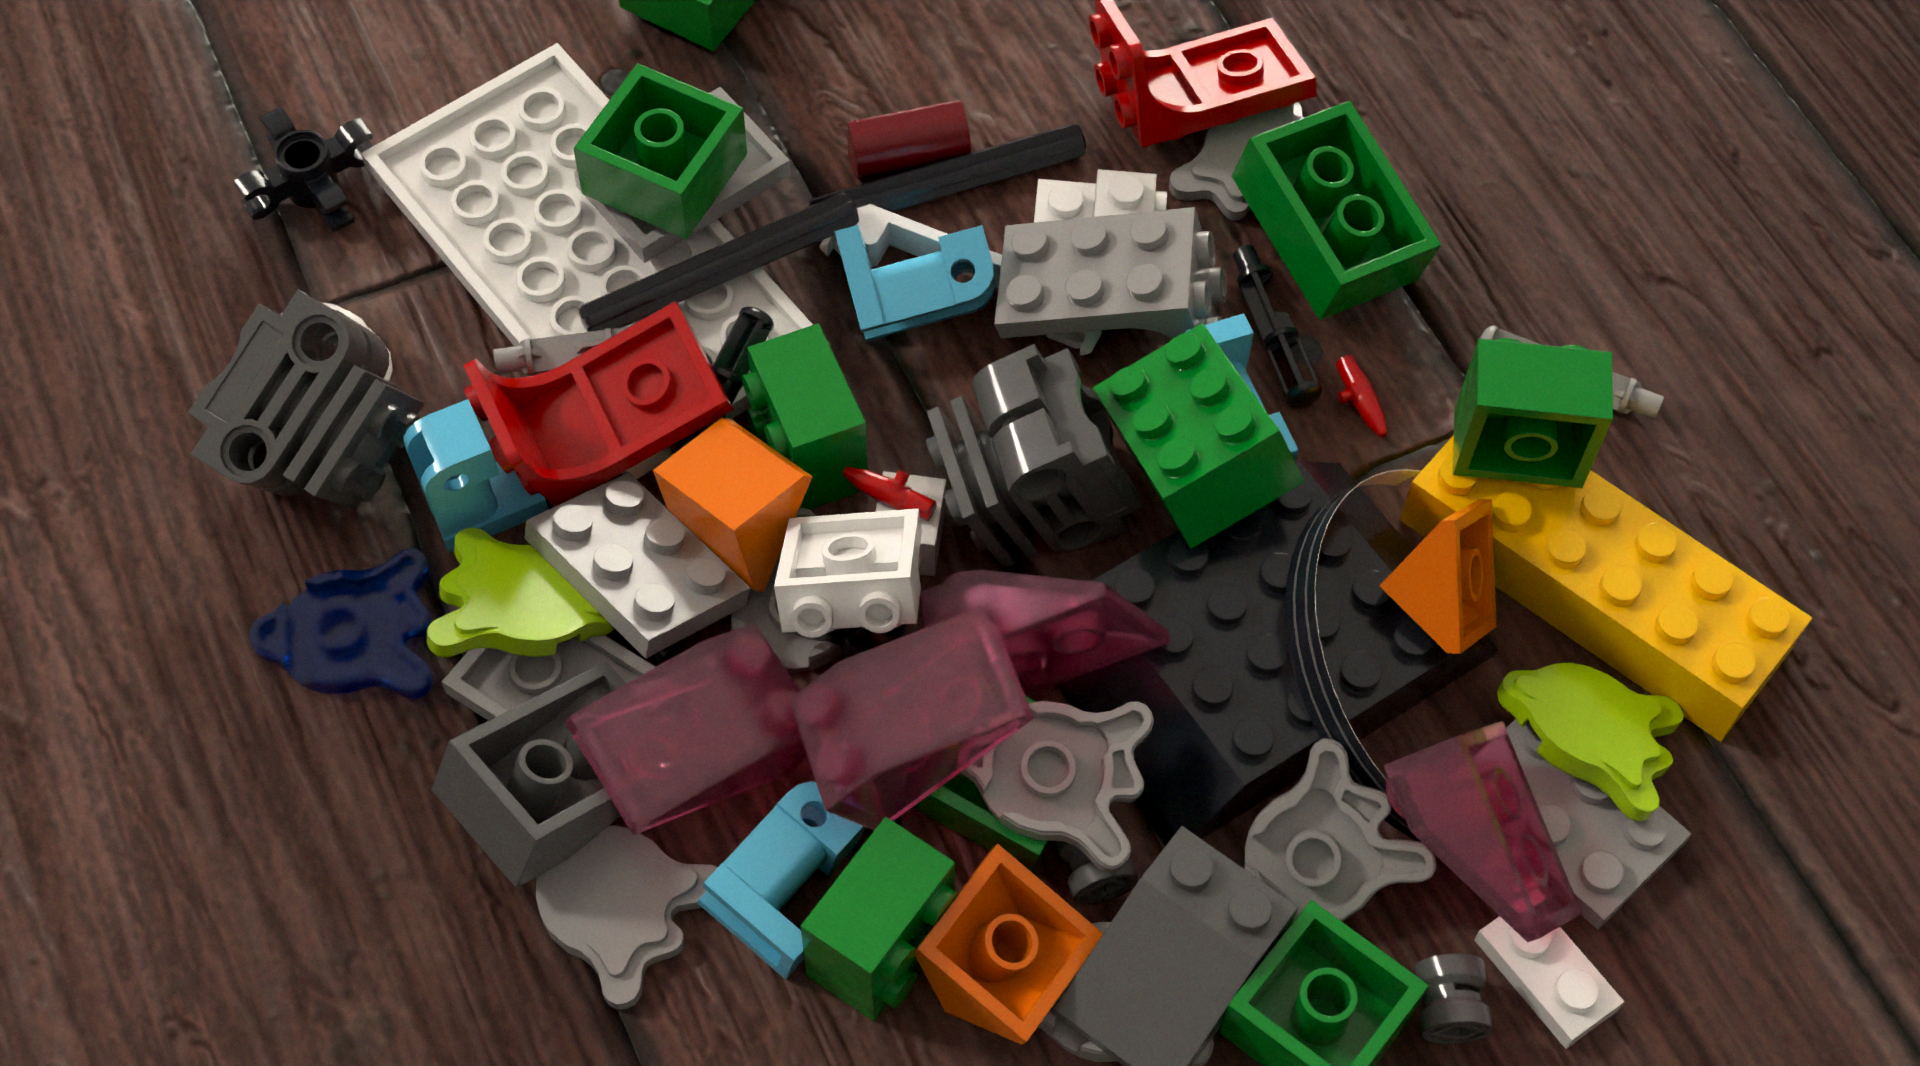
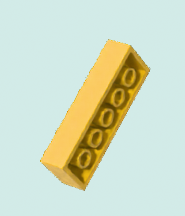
M1453 435L1412 481L1400 521L1423 537H1426L1446 517L1478 499H1492L1495 586L1651 695H1663L1676 701L1683 711V717L1719 742H1722L1789 655L1812 620V617L1592 470H1590L1583 488L1453 475Z

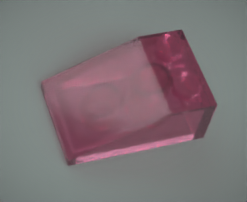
M977 569L952 574L944 583L920 592L929 664L973 691L985 673L1027 696L1171 642L1168 629L1107 584L1101 582Z
M984 606L841 660L789 699L825 811L872 830L877 828L885 816L892 821L896 820L1034 719L990 609Z
M756 623L712 637L694 645L573 713L565 722L633 835L795 772L825 731Z
M1503 721L1456 736L1383 765L1389 778L1386 782L1388 799L1395 812L1400 817L1405 818L1409 830L1526 942L1539 939L1582 914Z

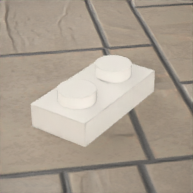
M1532 894L1479 930L1474 940L1565 1049L1616 1013L1625 1002Z

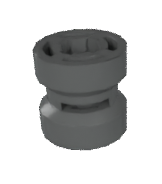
M1112 814V816L1119 824L1118 818L1114 814ZM1054 841L1059 858L1070 864L1071 873L1067 883L1075 903L1079 905H1094L1107 902L1129 892L1138 883L1139 878L1133 861L1130 858L1120 870L1112 873L1104 872L1098 869L1076 846L1063 841Z
M1452 953L1432 956L1416 963L1414 975L1429 985L1424 994L1425 1008L1419 1015L1421 1034L1424 1040L1439 1044H1461L1477 1041L1491 1035L1493 1031L1491 1009L1482 1002L1481 990L1487 984L1485 963L1482 958L1471 954Z

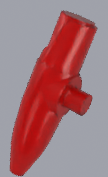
M1353 355L1343 356L1335 364L1345 385V391L1338 393L1340 403L1348 402L1351 407H1355L1366 425L1380 438L1387 435L1385 415L1368 377L1360 369Z
M845 467L842 475L860 491L896 510L919 509L920 518L929 521L935 512L936 501L912 490L910 486L906 485L910 475L904 471L898 470L893 479L861 468Z

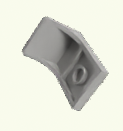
M1195 207L1005 225L994 325L1000 338L1121 328L1151 330L1175 338L1201 323L1206 325L1221 320V317L1217 316V304L1226 303L1227 300L1226 275L1223 267L1214 266V238L1211 231L1202 230Z

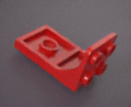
M1094 0L1096 14L1089 16V28L1093 42L1101 54V62L1094 65L1096 82L1103 97L1111 96L1113 99L1114 110L1120 126L1123 129L1130 127L1142 148L1164 141L1177 140L1187 134L1214 126L1232 124L1239 119L1272 109L1286 108L1293 103L1317 96L1315 75L1273 18L1166 49L1144 51L1140 41L1114 1Z
M676 301L567 363L541 374L508 378L491 373L476 358L464 364L465 371L471 381V385L464 388V392L480 420L483 422L489 420L496 436L490 438L488 444L496 461L507 474L515 470L521 484L531 496L539 492L554 507L602 485L734 410L684 311Z

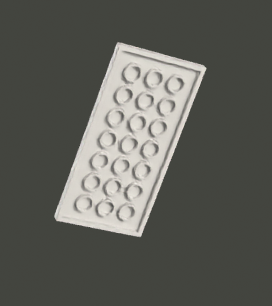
M558 43L361 153L365 168L514 346H518L522 340L528 338L538 339L587 332L579 315V308L582 304L735 239L717 219L689 236L687 240H682L646 263L639 258L576 186L574 171L577 170L573 148L608 103L609 99ZM761 267L678 303L684 311L711 366L716 360L743 307H756L766 312L772 318L774 328L770 331L766 341L813 325ZM636 321V322H634V323H632V324H630V325H627V326H625V327H630V326L634 325L635 323H637V322H639V321ZM744 387L739 390L732 403L734 410L727 413L725 418L733 419L751 407ZM671 447L665 448L621 473V475L629 472L637 480L667 460L672 454Z

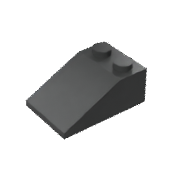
M605 661L450 740L431 790L515 888H518L570 858L688 761L691 754Z
M1181 826L1142 875L1053 1008V1014L1123 1066H1192L1220 1029L1230 1001L1293 923L1298 906Z

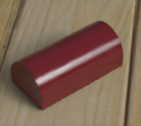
M962 100L848 122V156L856 179L925 166L971 153L969 127Z

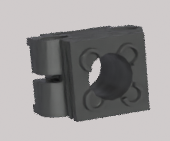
M298 289L282 315L260 303L257 305L241 330L239 343L230 363L214 380L205 385L188 413L207 425L208 428L191 455L227 479L282 496H298L309 492L315 497L357 509L362 501L367 502L382 486L386 477V471L383 470L384 466L397 446L399 448L404 447V435L407 429L420 419L418 414L425 403L405 393V390L396 384L384 379L389 367V352L385 343L376 334L342 312L330 308Z
M1033 344L982 368L974 376L972 388L985 426L962 396L950 401L961 435L938 406L927 411L934 432V436L926 439L927 446L937 469L945 466L952 489L944 492L948 509L959 527L968 524L973 530L969 533L977 549L980 552L988 549L1003 568L1015 564L1005 532L1026 558L1038 554L1027 519L1052 550L1068 553L1091 547L1127 531L1128 528L1122 516L1143 508L1133 480L1120 467L1113 448L1114 429L1109 416L1095 391L1081 383L1079 366L1068 348L1043 358Z

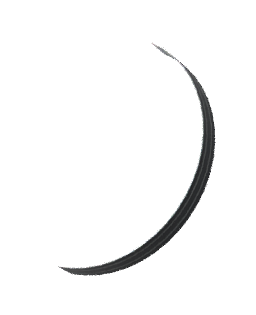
M1409 469L1391 470L1376 474L1334 495L1321 505L1308 520L1298 538L1288 572L1285 600L1286 628L1294 674L1303 702L1320 739H1334L1343 745L1347 751L1349 773L1352 780L1360 785L1381 790L1389 796L1391 812L1384 819L1386 822L1409 838L1432 847L1460 836L1439 826L1405 800L1386 780L1364 750L1350 726L1334 691L1324 660L1316 615L1315 585L1317 562L1323 537L1334 512L1344 498L1358 486L1373 484L1395 486L1421 472L1420 470Z

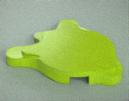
M465 528L455 535L454 554L460 565L446 574L439 584V595L442 601L459 607V609L430 623L427 630V645L438 657H451L478 648H493L514 655L542 657L554 655L558 643L572 639L576 635L578 642H581L589 637L610 634L615 628L531 545L508 544L496 540L479 528Z
M1556 663L1537 670H1516L1504 677L1497 690L1498 700L1502 707L1516 718L1521 728L1530 722L1533 730L1542 740L1536 751L1542 758L1570 776L1587 781L1601 789L1613 800L1621 812L1631 820L1644 821L1655 813L1659 807L1660 799L1652 780L1666 773L1672 765L1673 757L1670 751L1659 745L1654 738L1673 733L1682 722L1683 711L1676 701L1663 695L1638 694L1610 675L1587 665L1576 663Z

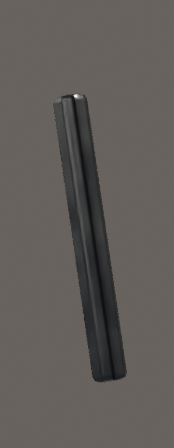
M1072 123L814 197L809 201V206L842 192L848 193L857 208L872 204L892 212L1082 157L1086 153V140L1080 126Z
M841 192L582 304L579 308L581 322L587 332L605 330L606 328H623L650 316L674 301L680 303L835 235L837 230L857 225L859 222L857 207L848 193Z

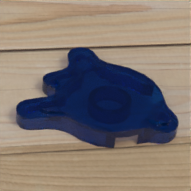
M407 548L399 551L388 561L372 569L360 571L338 570L321 573L304 581L307 589L295 597L288 607H286L283 601L274 612L259 617L253 623L249 632V640L254 651L261 658L277 663L299 684L320 693L343 694L370 687H385L407 698L417 699L423 697L429 692L433 684L430 667L420 657L405 647V644L411 638L427 634L428 626L432 623L428 609L416 597L419 588L425 582L429 573L427 559L418 549Z

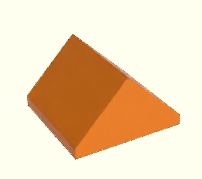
M720 418L656 467L653 472L667 509L751 589L764 592L783 548L789 518L796 517L813 476L732 419Z
M1478 499L1441 520L1379 585L1446 653L1461 654L1497 627L1492 499Z
M997 844L961 888L958 896L935 926L931 927L918 944L915 957L945 1012L1022 1045L1029 1040L1058 1000L1103 933L1009 852Z

